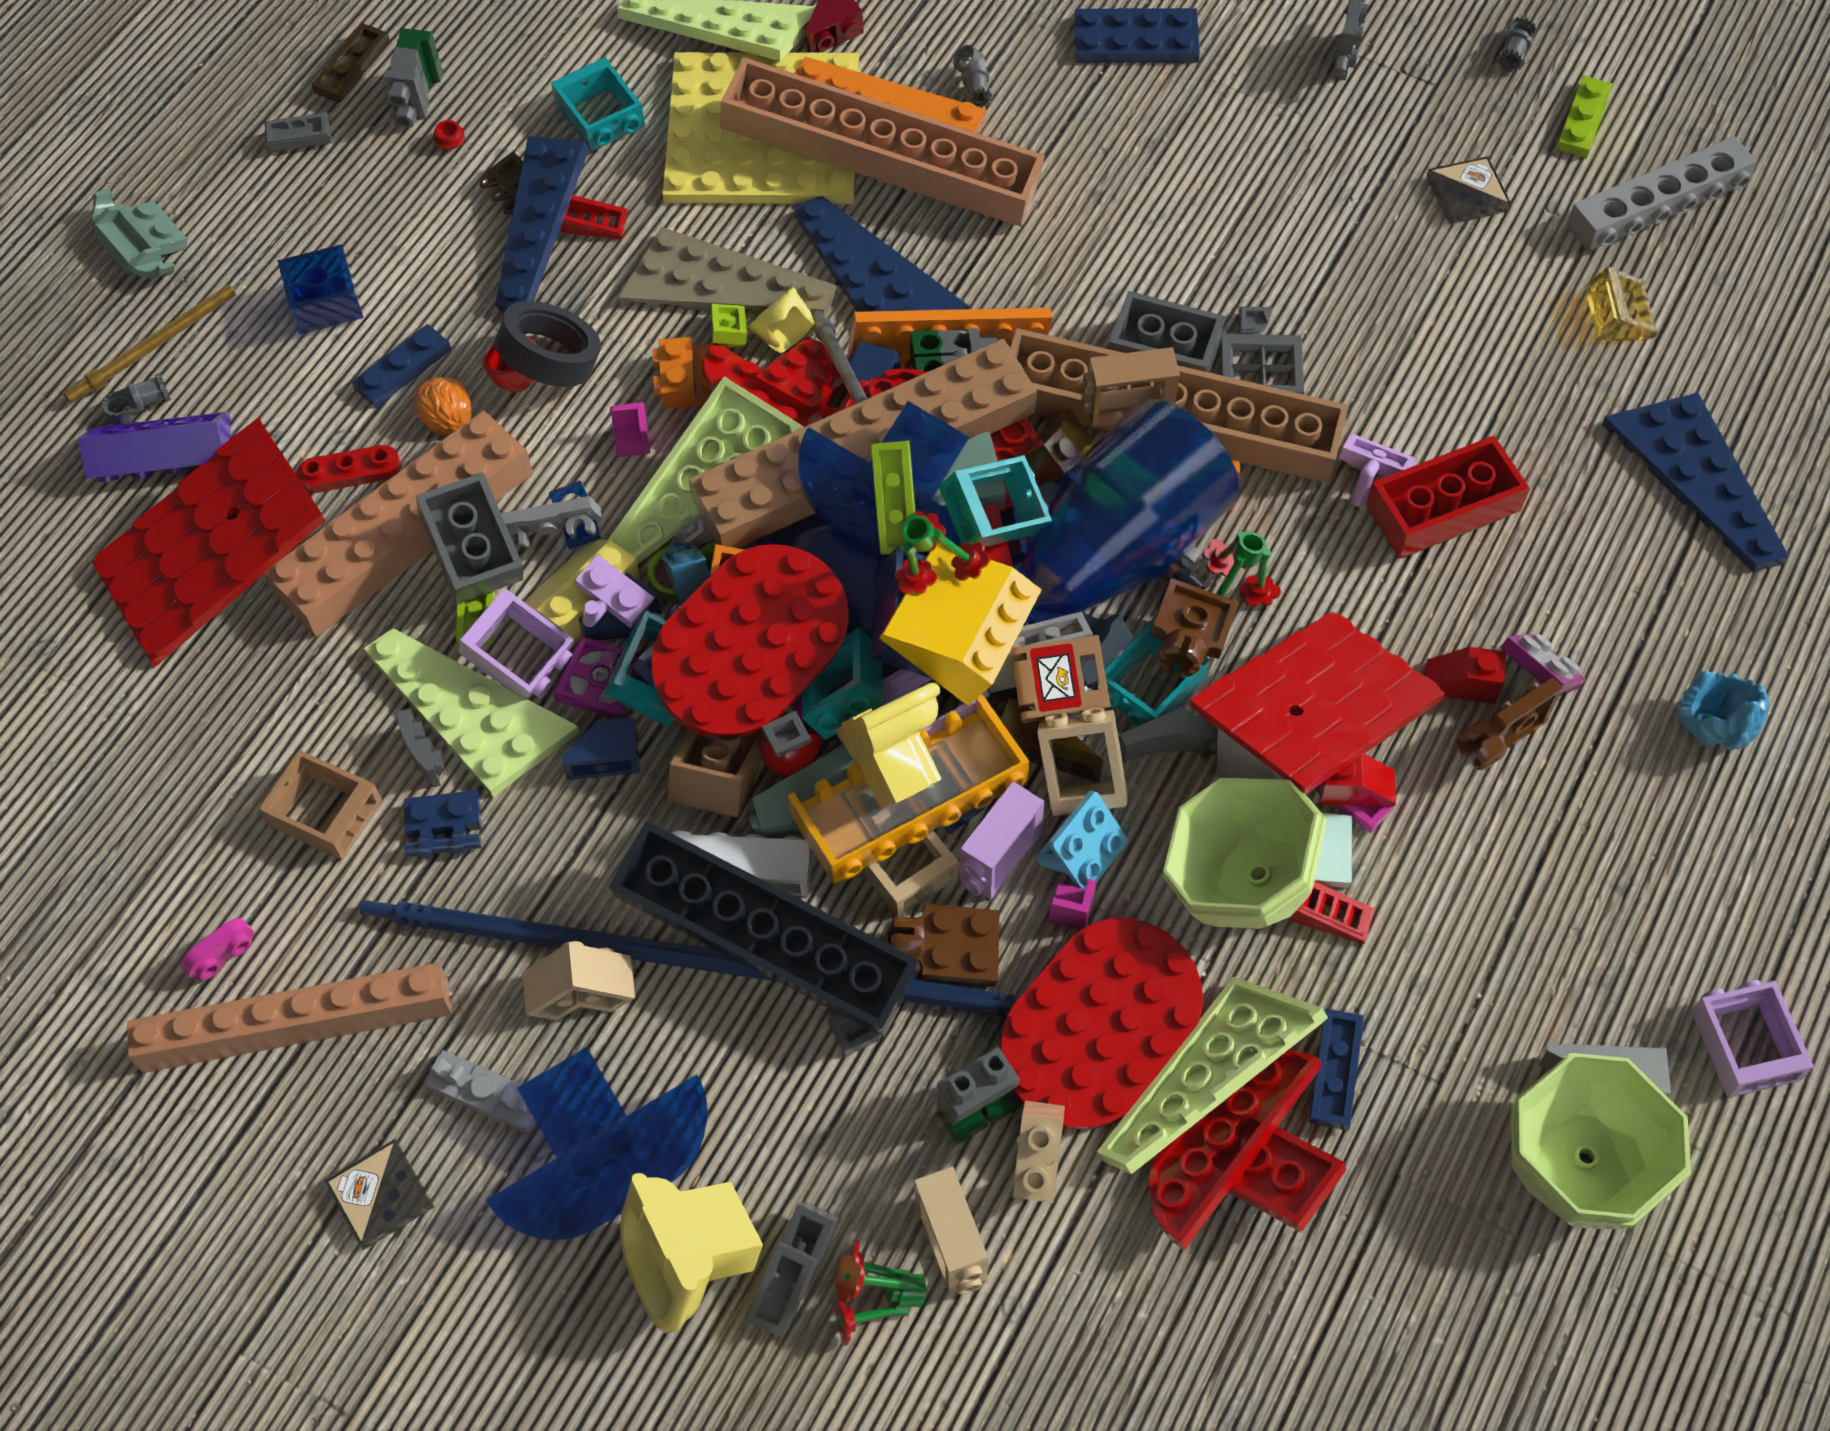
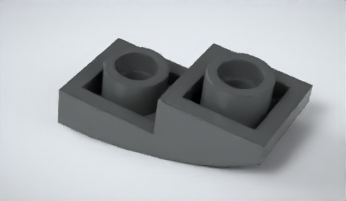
M411 709L396 711L401 734L415 765L433 787L441 786L439 772L445 771L441 750H434L430 738L425 736L422 721H415Z

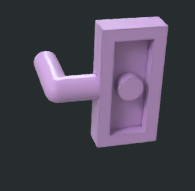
M1352 434L1343 446L1339 459L1348 462L1351 467L1362 470L1351 498V503L1357 507L1364 506L1376 474L1384 478L1414 466L1416 458Z
M598 554L575 579L574 585L593 599L586 602L582 621L587 627L594 626L608 610L628 627L632 628L654 600L653 596Z

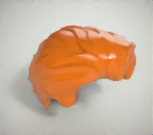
M434 377L423 382L415 390L413 407L417 417L425 424L429 431L449 436L471 419V397L465 385L459 380Z

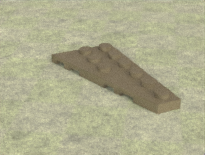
M661 227L620 293L618 300L620 306H631L632 302L648 303V306L652 308H661L662 304L680 305L685 310L711 311L712 304L744 306L745 309H751L753 314H761L775 300L793 287L807 308L810 309L811 315L814 311L819 310L826 316L838 291L837 285Z

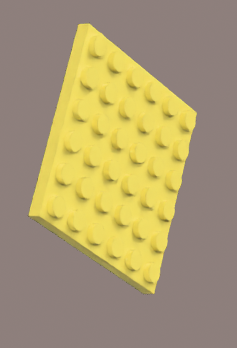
M675 52L663 184L664 203L803 204L823 196L832 204H854L855 172L721 129L720 108L721 100L743 57L791 73L796 71L805 56L859 72V53H788L781 61L747 52Z

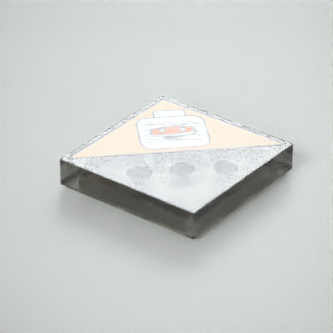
M1488 156L1428 169L1426 177L1449 224L1508 212L1510 210L1511 202Z
M393 1139L324 1181L362 1250L367 1249L435 1207L396 1139Z

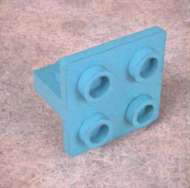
M1089 791L1039 852L1036 859L1043 868L1068 874L1076 887L1086 889L1089 879L1096 880V883L1126 846L1128 839L1099 794Z

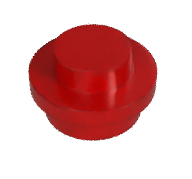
M453 120L441 121L436 125L433 133L434 143L443 150L456 149L465 140L464 130Z

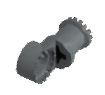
M1523 16L1520 19L1516 17L1509 23L1504 37L1505 46L1497 56L1498 64L1501 65L1502 69L1505 67L1506 71L1510 69V72H1513V70L1517 71V69L1521 70L1525 64L1524 54L1531 47L1537 28L1533 20L1529 21L1528 17L1526 19H1523Z
M965 45L957 52L953 61L954 68L961 73L963 85L967 89L965 102H970L981 108L983 106L987 107L988 104H991L992 92L988 88L989 72L985 66V56L973 46Z
M155 374L154 378L137 384L131 382L127 384V388L116 392L113 391L111 395L107 394V398L104 397L101 402V408L107 421L112 425L130 423L135 418L136 413L144 410V406L161 400L170 401L171 398L168 390L165 389L166 386L163 385L164 381L161 374ZM116 405H127L126 410H123L121 413L115 414L110 412Z

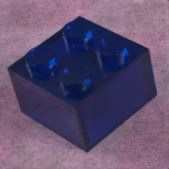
M342 244L277 260L289 309L299 335L364 318L351 268Z

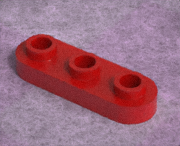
M378 445L308 458L298 466L296 475L307 492L320 493L389 480L399 473L401 461L398 452L393 447Z

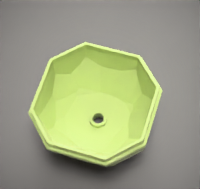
M1219 778L1179 807L1163 869V878L1189 913L1203 924L1217 927L1257 929L1269 926L1291 917L1311 894L1321 857L1326 819L1306 794L1298 790L1291 780ZM1265 875L1264 878L1256 880L1260 876Z
M1569 1053L1511 1103L1512 1168L1528 1192L1569 1225L1577 1228L1594 1229L1631 1228L1691 1175L1688 1118L1629 1058ZM1579 1154H1587L1592 1162L1590 1164L1584 1163L1580 1159Z

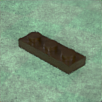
M361 23L311 84L314 93L341 103L390 42L388 32Z

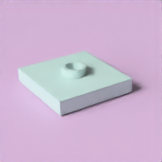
M1322 813L1326 819V828L1315 882L1327 887L1350 888L1352 883V815Z

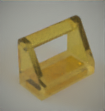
M1606 267L1585 285L1597 338L1604 341L1652 339L1657 336L1642 279ZM1623 293H1633L1639 321L1629 317Z

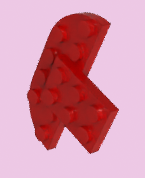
M810 337L805 338L764 370L755 363L734 354L728 348L714 343L707 350L702 367V375L705 377L707 382L706 389L710 395L722 378L726 377L803 427L837 413L838 409L832 408L827 404L847 389L824 344Z
M1287 1050L1157 1154L1150 1171L1148 1185L1152 1210L1163 1232L1178 1247L1183 1250L1187 1248L1228 1192L1299 1232L1304 1230L1347 1170L1344 1161L1277 1127L1322 1067L1318 1057L1300 1051Z

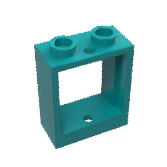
M606 57L551 82L555 105L581 140L586 143L590 152L645 127L642 104ZM609 90L623 109L588 125L574 106Z
M1025 455L955 471L938 486L962 544L969 542L973 545L976 542H980L986 547L1034 535L1052 521L1047 504L1041 496L1034 473L1030 469ZM1004 480L1021 523L992 530L975 486Z
M645 611L635 623L603 695L668 727L675 719L662 705L655 688L626 674L642 636L655 642L661 628L668 620L661 614Z
M1153 619L1105 669L1110 708H1117L1125 714L1135 727L1177 710L1206 678L1210 659L1205 657L1199 671L1190 677H1184L1185 679L1155 711L1118 685L1147 652L1159 659L1163 643L1159 638L1150 635L1155 623ZM1175 663L1173 670L1179 673L1182 665Z
M860 627L845 636L843 645L835 659L802 693V718L825 740L837 733L836 729L842 726L841 723L869 709L873 711L884 704L882 662L872 659L873 640ZM853 677V681L829 695V691ZM850 713L852 716L847 717L845 714Z

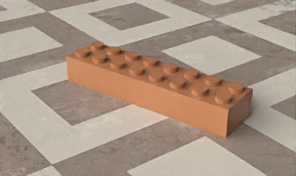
M483 410L291 551L264 573L273 594L315 637L319 636L433 550L417 511L416 495L483 472L495 501H498L533 474L527 450Z

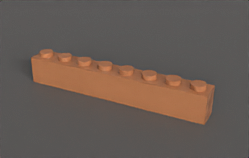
M438 962L127 1020L128 1057L142 1073L449 1016L452 1015L448 979Z

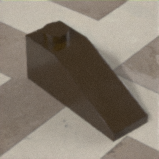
M1070 408L1066 409L1021 455H1025L1028 465L1034 473L1038 487L1064 474L1082 455L1089 434Z
M1009 698L1001 722L1029 762L1043 766L1037 733L1040 721L1023 723L1020 714L1032 711V709L1029 707L1019 708L1018 700ZM1077 736L1051 740L1056 769L1058 771L1097 783L1100 782L1104 760Z

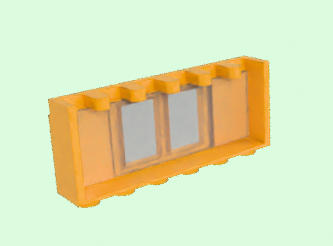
M982 694L976 699L975 713L961 719L957 712L953 711L944 717V729L930 736L925 729L920 731V736L941 777V780L931 784L930 787L898 803L880 808L859 763L854 762L847 768L848 779L833 787L827 779L818 781L814 786L815 796L800 803L794 792L787 795L790 815L833 884L856 876L862 869L877 861L888 859L895 853L896 849L909 842L911 844L920 842L930 831L941 825L949 826L955 823L967 811L987 806L993 799L1001 796L1012 782L1022 786L1028 781L1029 760Z

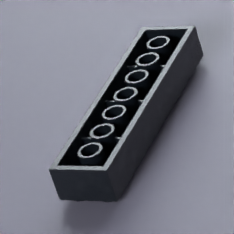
M647 820L608 886L613 895L621 901L882 1037H885L920 971L918 959Z

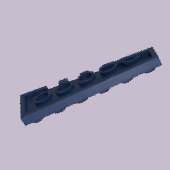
M528 136L495 306L500 312H505L508 307L515 303L535 300L589 151L584 141Z

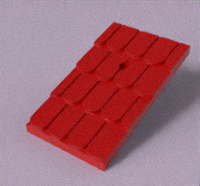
M259 417L216 449V454L185 477L179 483L178 488L132 522L133 526L101 550L96 555L95 560L92 561L94 568L154 668L250 585L265 577L264 573L279 560L322 529L321 524L325 522L317 505Z
M1330 612L1302 631L1298 630L1265 654L1256 656L1229 675L1227 673L1191 698L1190 707L1218 728L1217 775L1221 778L1291 780L1298 790L1306 794L1443 701L1445 692L1432 679L1410 668L1404 659L1384 649L1375 638L1363 634L1356 629L1347 618Z

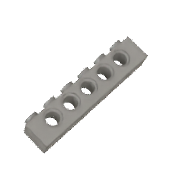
M1735 136L1574 203L1567 226L1588 252L1601 246L1607 247L1619 238L1626 235H1635L1647 226L1663 223L1673 215L1680 212L1686 213L1708 200L1714 201L1722 194L1734 189L1740 190L1744 188L1752 179V173L1757 161Z

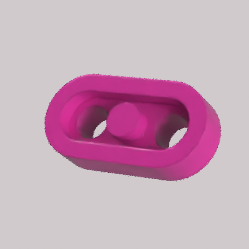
M235 918L228 921L189 950L181 961V968L192 980H206L213 977L219 971L220 966L233 956L241 955L249 949L254 936L253 929L243 918Z

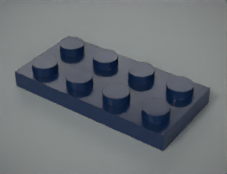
M1197 8L1075 9L1076 63L1199 62L1200 47Z

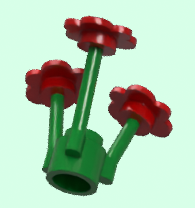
M917 511L909 514L908 519L902 526V535L907 542L903 550L908 559L903 562L902 569L895 572V579L898 581L899 591L904 594H910L914 591L917 594H923L927 591V586L934 585L938 580V576L934 570H931V563L929 561H921L919 563L916 560L915 554L916 552L935 550L937 547L936 542H939L956 555L952 559L951 565L955 568L954 575L959 581H966L969 577L977 579L981 575V569L988 566L990 556L984 551L985 547L980 542H976L973 545L965 542L958 547L945 537L946 530L944 526L938 524L939 518L936 514L930 513L926 516L923 512Z
M1239 531L1231 544L1224 545L1219 539L1210 541L1208 548L1202 553L1203 558L1207 560L1206 568L1211 574L1221 573V575L1226 577L1216 594L1224 597L1240 568L1250 569L1259 563L1258 576H1248L1245 579V585L1240 587V594L1245 596L1246 604L1249 606H1258L1260 604L1270 606L1273 603V599L1280 596L1281 588L1273 584L1272 578L1266 577L1267 561L1271 551L1266 549V541L1261 535L1250 531Z
M856 1240L852 1245L850 1255L840 1258L838 1274L835 1277V1286L839 1289V1299L834 1301L836 1326L838 1332H840L843 1346L849 1345L851 1333L856 1331V1323L893 1315L908 1316L910 1307H922L926 1295V1282L923 1274H909L908 1270L892 1269L865 1262V1253L859 1252L860 1241ZM864 1271L870 1272V1273H874V1274H877V1275H881V1276H885V1277H877V1276L865 1275V1274H864ZM864 1284L886 1287V1299L888 1302H894V1306L854 1314L851 1307H844V1303L849 1302L851 1298H856Z

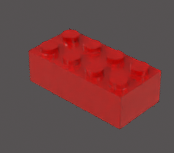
M1493 435L1373 481L1366 506L1400 559L1520 512L1530 487L1500 442Z

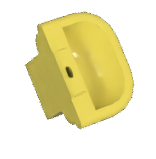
M936 683L926 684L873 711L869 709L841 723L842 726L836 729L839 739L843 742L851 757L859 763L880 808L898 803L941 780L939 772L920 736V731L935 722L938 715L936 697L940 693V688Z
M636 1173L632 1176L620 1221V1242L623 1258L633 1284L653 1324L664 1333L677 1332L685 1320L696 1313L701 1304L708 1281L754 1271L763 1244L731 1182L681 1192L673 1183L666 1179L647 1178L641 1173Z

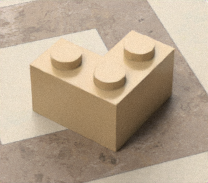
M577 941L562 944L558 950L547 957L540 958L536 964L522 972L526 1015L558 1021L579 1007L613 1012L635 999L631 956L615 953L610 948L597 949L584 946L583 943Z

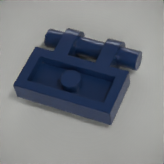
M478 790L404 799L405 833L408 838L419 837V841L405 842L406 857L421 856L422 859L434 858V854L454 852L455 855L467 854L468 850L482 848L480 834L467 835V831L482 829L481 803ZM453 833L452 837L434 839V835Z

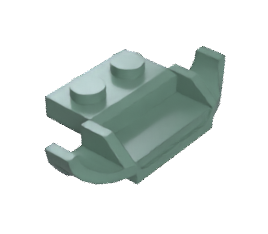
M109 189L93 193L92 222L94 236L127 274L135 273L145 278L170 276L174 272L175 265L173 262L163 263L161 255L187 249V238L155 201L124 208L122 204L114 205L112 193Z

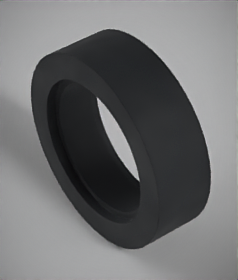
M524 301L515 303L506 309L495 338V347L503 361L521 375L546 385L572 387L580 385L590 378L601 350V342L595 330L574 313L548 303ZM523 334H537L551 338L567 347L573 354H560L546 350L531 342Z

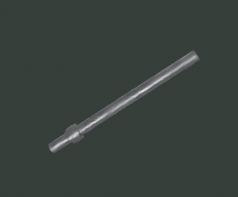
M814 311L812 313L815 322L813 326L814 333L824 343L854 404L866 400L867 397L835 337L836 331L832 322L825 318L822 311Z

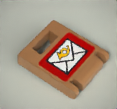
M1099 635L1011 648V658L1027 657V660L1017 661L1012 664L1019 708L1035 707V710L1020 714L1023 723L1045 720L1047 716L1062 713L1067 714V717L1082 715L1083 711L1091 708H1103L1104 711H1110L1111 706ZM1093 659L1098 690L1085 692L1081 662Z

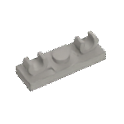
M590 496L501 513L511 538L519 536V544L524 548L529 546V536L526 533L536 532L548 535L556 533L559 528L566 527L567 533L572 538H577L576 529L578 525L585 523L586 532L593 535L596 527L592 520L602 519L601 507Z
M442 1050L441 1054L438 1055L423 1083L427 1089L526 1134H529L547 1102L545 1095L445 1050Z

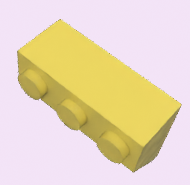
M589 540L524 601V603L573 638L572 647L582 636L578 619L583 615L586 602L593 600L574 585L575 579L597 554L624 575L629 573L641 582L636 558L612 540Z

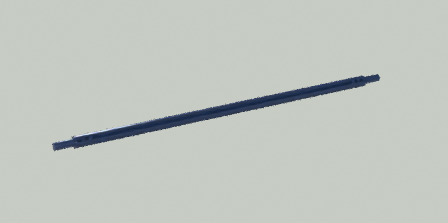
M362 900L359 907L361 915L393 919L396 924L558 949L564 943L577 941L587 947L613 949L615 953L631 956V960L777 982L711 948L401 901L396 905ZM915 980L904 1001L1007 1017L1013 1005L1020 998V995Z

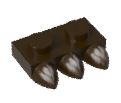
M514 151L488 169L481 178L479 185L481 188L496 187L491 197L492 201L508 200L503 210L505 215H513L523 164L522 159Z

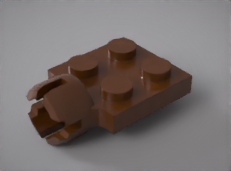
M1171 578L1150 634L1162 640L1163 645L1159 653L1161 666L1171 674L1174 664H1180L1182 666L1178 677H1190L1199 671L1205 657L1219 659L1239 602Z
M1552 677L1542 685L1538 682L1531 685L1524 691L1521 699L1515 703L1511 701L1505 702L1494 712L1493 716L1495 719L1493 722H1476L1460 733L1457 745L1461 755L1470 757L1477 753L1478 757L1474 760L1472 767L1477 770L1489 768L1506 754L1508 748L1547 723L1563 687Z
M925 903L922 909V916L893 917L887 941L891 943L890 946L919 960L920 980L994 987L998 983L1000 910Z

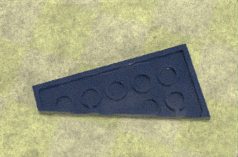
M823 196L793 208L794 217L856 312L969 309L968 304Z
M1699 393L1604 417L1602 425L1609 432L1614 430L1624 440L1623 446L1630 453L1636 452L1648 464L1647 469L1684 505L1688 503L1700 514L1698 519L1706 527L1711 525L1724 538L1723 544L1752 572L1786 563L1789 558L1786 549Z

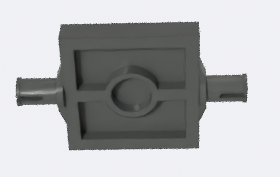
M1349 0L1348 6H1346L1345 13L1347 16L1340 49L1335 55L1334 78L1346 80L1349 67L1355 68L1359 49H1354L1353 46H1360L1364 28L1363 26H1358V22L1365 23L1368 4H1364L1363 0Z

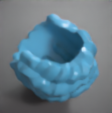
M1706 670L1702 671L1694 679V683L1689 686V689L1684 691L1683 698L1678 702L1680 707L1677 713L1679 715L1678 723L1690 731L1701 745L1715 746L1722 744L1732 751L1747 747L1750 742L1760 735L1767 719V712L1770 709L1769 698L1767 697L1765 687L1760 684L1755 685V682L1750 679H1739L1734 673L1728 677L1721 672L1715 675L1713 672Z

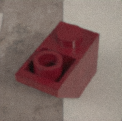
M855 0L817 1L806 29L808 53L826 51L864 33L863 10Z

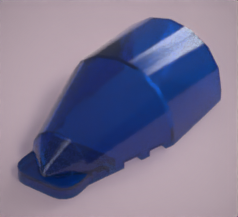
M1147 399L1136 404L1066 471L1053 500L1048 506L1052 521L1034 535L1019 568L1016 569L1041 589L1026 622L1030 625L1084 612L1121 593H1126L1145 582L1164 575L1234 505L1240 493L1238 473L1229 453L1210 429L1191 413L1168 401Z

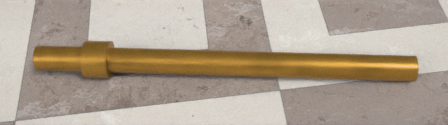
M226 285L99 370L94 368L85 374V379L64 392V396L73 404L92 390L95 392L108 385L107 380L236 296L235 291L230 285Z

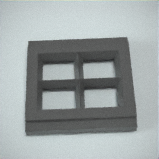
M1222 333L1221 376L1234 378V372H1259L1260 385L1304 395L1301 335ZM1233 352H1258L1259 364H1234ZM1265 353H1290V365H1266ZM1266 373H1291V385H1266Z

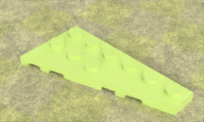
M624 0L617 7L619 19L781 61L806 35V29L815 6L735 0Z
M723 377L608 540H612L635 557L638 565L701 515L692 500L689 478L803 428V426L731 380Z
M394 628L364 648L368 658L492 797L496 796L580 734L577 725Z
M1233 976L1200 1018L1195 1029L1098 1149V1155L1104 1162L1130 1174L1134 1173L1328 1019L1323 1008Z

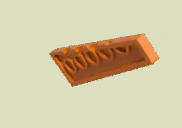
M806 56L794 72V74L977 133L986 116V109L977 107L970 102H960Z
M1051 308L855 312L847 356L849 357L851 353L854 354L859 342L895 350L898 352L899 360H901L903 353L910 355L911 331L962 330L968 332V328H978L980 338L997 337L998 341L1004 338L1007 345H1011L1017 328L1048 335L1053 316Z

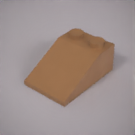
M690 730L670 763L667 800L687 807L714 811L720 815L738 817L750 795L762 760L759 742L763 733L759 731L741 737V735L719 736V738L711 742L705 735Z

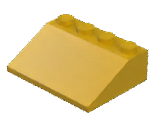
M936 542V549L929 551L924 561L931 563V570H934L938 576L937 582L932 586H927V591L923 594H917L915 591L910 594H904L879 638L969 706L993 684L1041 589L1013 567L990 560L987 567L981 569V575L977 579L969 577L966 581H959L954 575L955 568L951 565V561L956 555L939 542Z

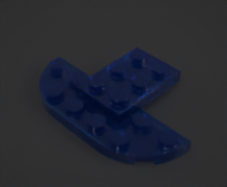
M907 401L882 443L909 441L915 512H923L926 516L930 513L936 514L939 518L938 524L944 526L946 530L945 537L959 547L962 543L948 509L932 499L939 490L938 486L945 480L967 444L969 436ZM808 427L801 441L797 462L799 478L806 500L813 510L830 525L881 554L872 459L868 462ZM929 551L916 553L927 557Z
M587 1047L517 1087V1090L556 1158L486 1199V1202L493 1212L507 1225L516 1231L535 1238L546 1240L570 1239L597 1229L622 1213L634 1174L641 1173L647 1178H661L672 1183L694 1161L701 1148L708 1119L707 1100L698 1075L692 1076L629 1115L625 1114Z

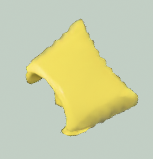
M792 287L787 293L775 300L768 309L759 314L747 326V331L755 334L773 350L783 353L798 343L811 330L815 322L810 309L807 308L796 289Z

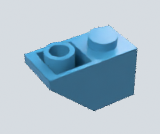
M686 542L672 545L668 548L667 553L661 554V559L676 599L682 605L709 578L706 559L694 544L689 546Z

